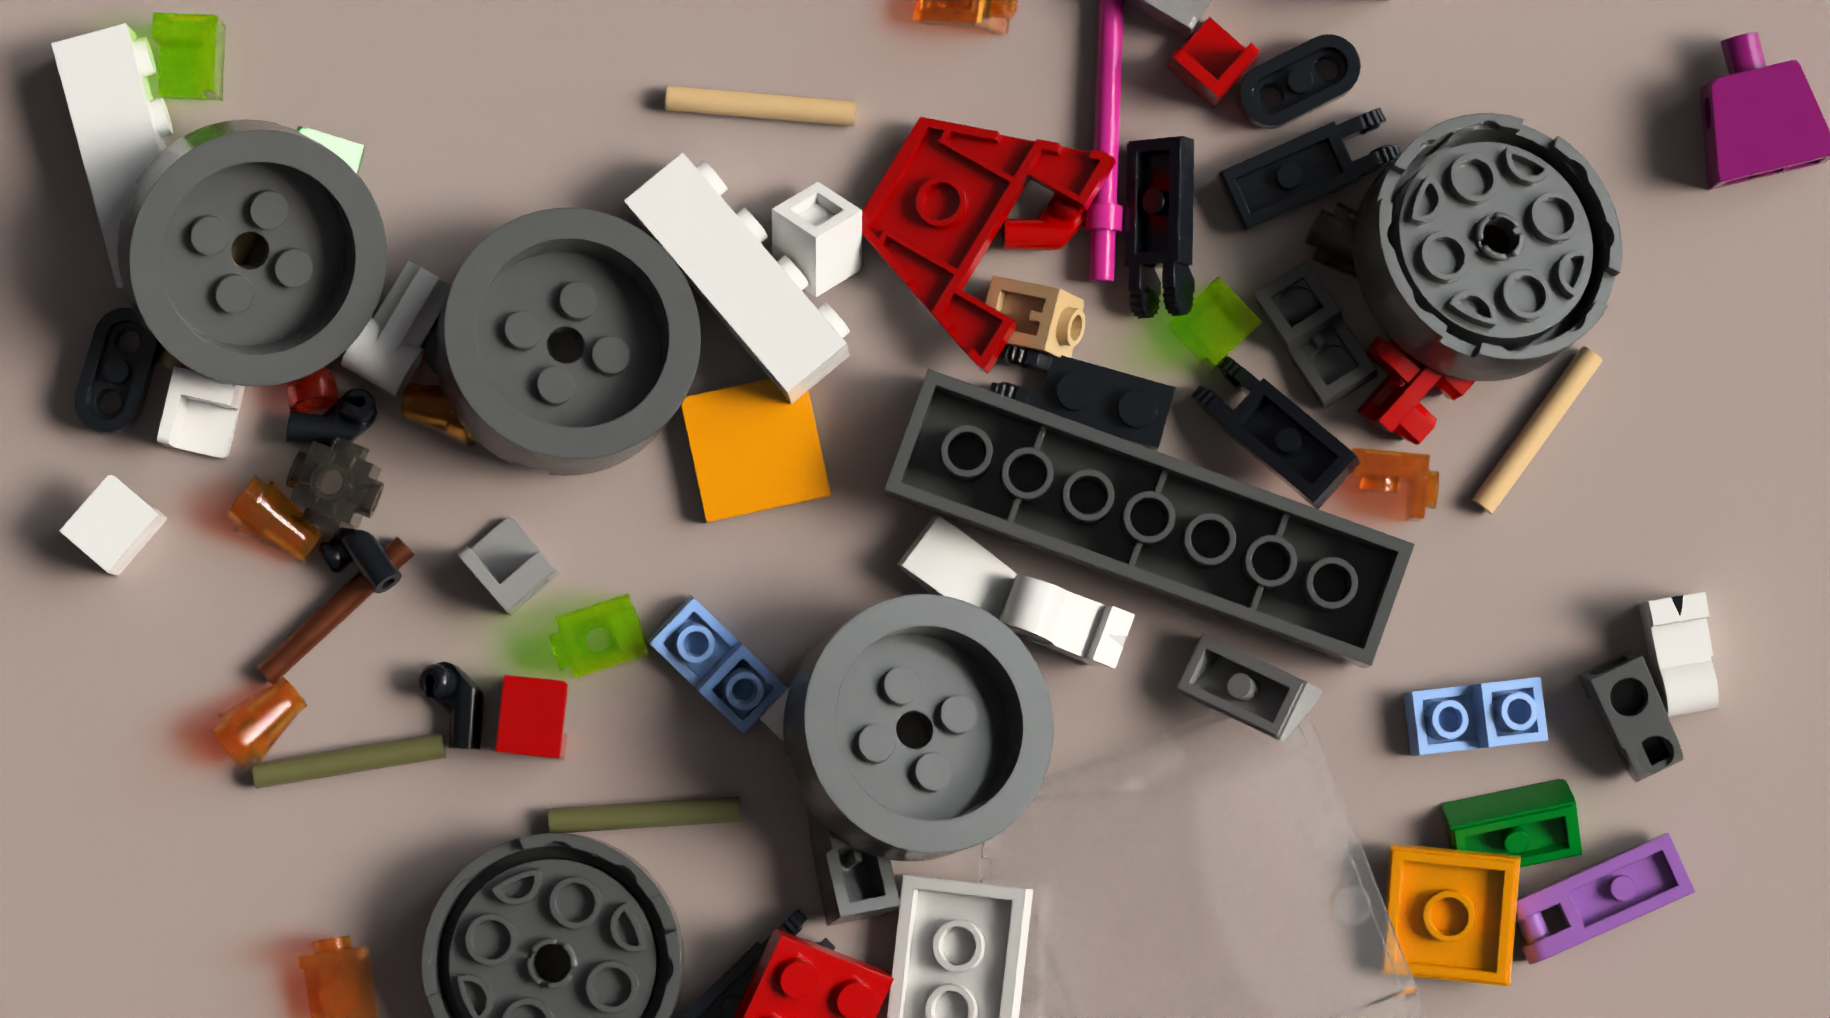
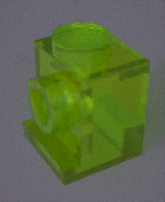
M629 593L555 617L559 632L549 634L551 647L560 671L571 668L574 679L577 680L651 657L633 598ZM595 628H604L610 634V644L602 652H594L587 645V636Z

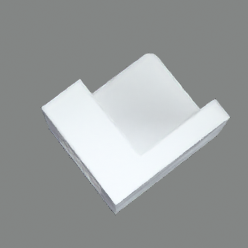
M820 182L814 183L772 208L773 258L778 261L786 255L809 282V285L804 290L814 297H818L861 269L862 210Z
M174 366L157 435V442L171 448L226 459L230 453L245 386L224 383L198 372Z
M108 475L59 531L107 573L119 576L166 522L167 517L158 509L148 505L117 477Z

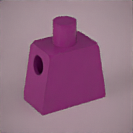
M1758 32L1746 33L1721 41L1729 75L1710 80L1701 88L1700 94L1709 190L1822 164L1830 160V130L1797 60H1790L1766 66Z

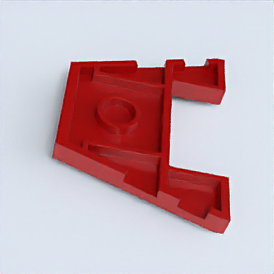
M920 117L862 211V235L981 371L988 374L1016 329L1017 324L1012 318L963 291L971 275L1030 180L1087 211L1115 166L1116 161L1112 155L1103 151L1090 149V152L1062 147L1060 143L1040 139H1036V141L1000 135L998 131Z

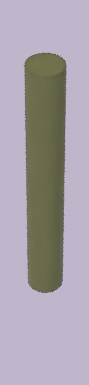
M436 733L253 763L252 774L255 787L258 789L446 758V747L443 733Z
M740 796L548 808L549 833L742 822Z

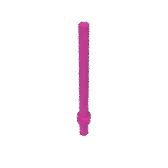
M1099 0L1093 150L1103 151L1112 155L1116 164L1089 209L1085 211L1084 231L1090 233L1089 282L1093 283L1114 282L1116 234L1122 232L1123 206L1117 204L1124 0Z

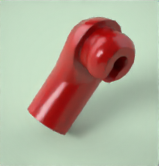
M1054 193L1053 198L1036 219H1006L1002 225L1003 250H1059L1069 242L1084 224L1085 210Z

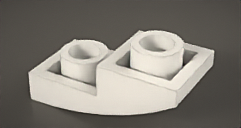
M939 515L932 517L897 563V566L929 594L948 596L966 601L982 608L997 619L1001 617L1015 576L1017 575L988 550Z

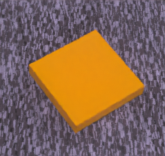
M771 379L686 396L681 406L707 524L831 497L809 390L793 404L788 401Z
M1392 843L1389 856L1380 973L1509 987L1511 983L1521 856Z

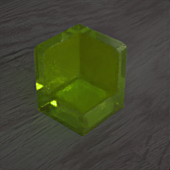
M153 13L152 39L160 46L158 93L162 98L223 101L226 25L217 15Z
M1217 276L1193 301L1194 306H1192L1191 312H1188V315L1176 316L1167 325V328L1210 373L1254 333L1262 322L1231 288Z

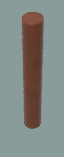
M398 536L384 548L398 570L415 555ZM359 571L256 666L271 684L274 685L374 593L361 572Z

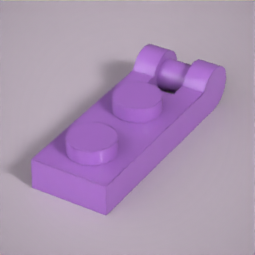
M1663 833L1541 889L1518 897L1516 922L1526 941V944L1521 948L1529 965L1552 957L1694 893V887L1670 834ZM1558 905L1567 926L1550 933L1541 911Z

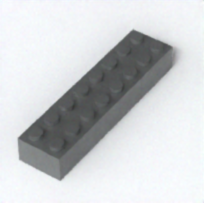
M931 369L927 370L884 489V495L1362 668L1372 666L1415 545Z

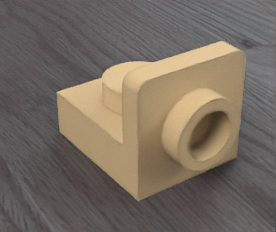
M992 275L985 304L1012 318L1017 324L1007 345L1042 352L1049 356L1061 358V355L1071 358L1073 348L1080 342L1085 329L1084 300L1060 288Z

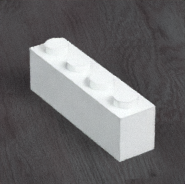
M126 23L54 42L51 45L117 289L126 294L118 267L117 243L120 220L124 218L129 200L137 186L136 181L152 160L166 148L164 137L173 135V128L164 99L153 100L147 76L157 74L150 44L146 37L137 39L136 33Z
M682 152L627 197L624 203L631 217L646 234L659 243L674 259L689 285L788 401L793 404L850 356L848 345L843 339L850 333V330L830 305L824 303L817 309L803 293L802 290L809 285V282L786 255L776 261L761 244L768 238V235L754 216L745 207L736 214L724 201L721 195L728 188L711 166L703 160L695 167Z

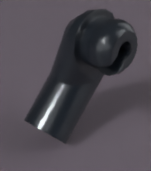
M353 388L348 390L323 415L290 411L286 442L332 449L346 448L370 428L375 421L377 415L375 399L367 390Z
M340 527L332 531L334 534L332 538L323 541L319 545L318 552L332 572H341L347 565L353 562L377 594L391 589L402 577V574L379 541L365 530Z
M445 661L428 665L420 674L419 687L426 697H432L451 715L449 748L481 750L484 696L481 688L457 665Z

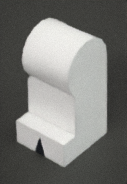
M1018 574L1015 576L999 620L1012 631L1027 636L1026 639L1091 666L1115 669L1135 614L1114 606L1103 605L1045 581Z
M1706 592L1639 603L1638 606L1654 683L1668 717L1717 710L1719 706V693L1716 674L1711 660L1713 651L1707 618L1710 615Z

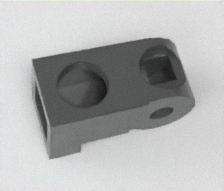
M1627 651L1578 675L1588 698L1592 699L1607 733L1611 734L1614 746L1624 767L1635 782L1643 780L1683 760V753L1643 655Z

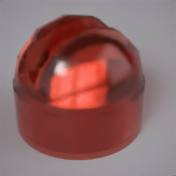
M326 366L308 376L286 383V395L290 411L304 413L320 411L331 407L340 400L335 377Z

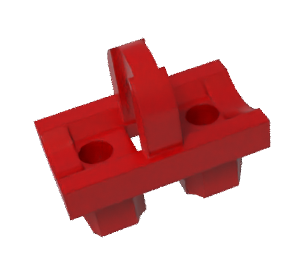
M1378 336L1371 342L1366 352L1388 376L1361 405L1357 412L1369 424L1390 433L1393 432L1404 440L1417 445L1433 430L1437 421L1420 403L1430 389L1435 386L1446 398L1455 401L1463 396L1475 381L1460 379L1436 371L1417 361L1409 354L1406 355L1391 341L1385 342Z

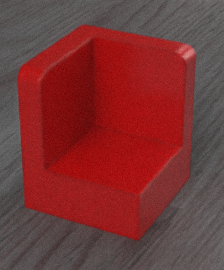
M1209 17L1182 48L1178 47L1170 56L1166 68L1214 109L1256 62L1260 50L1252 43L1245 48Z
M504 675L496 752L564 759L567 734L563 732L568 684L560 680Z

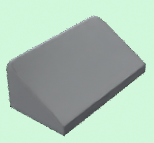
M1204 633L1201 634L1174 690L1281 742L1285 741L1313 708L1323 690L1305 680Z

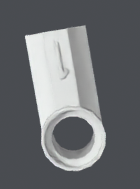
M408 261L375 317H371L359 337L346 350L341 366L391 396L398 398L408 386L422 362L426 350L423 346L433 327L439 321L440 312L451 285L424 268Z

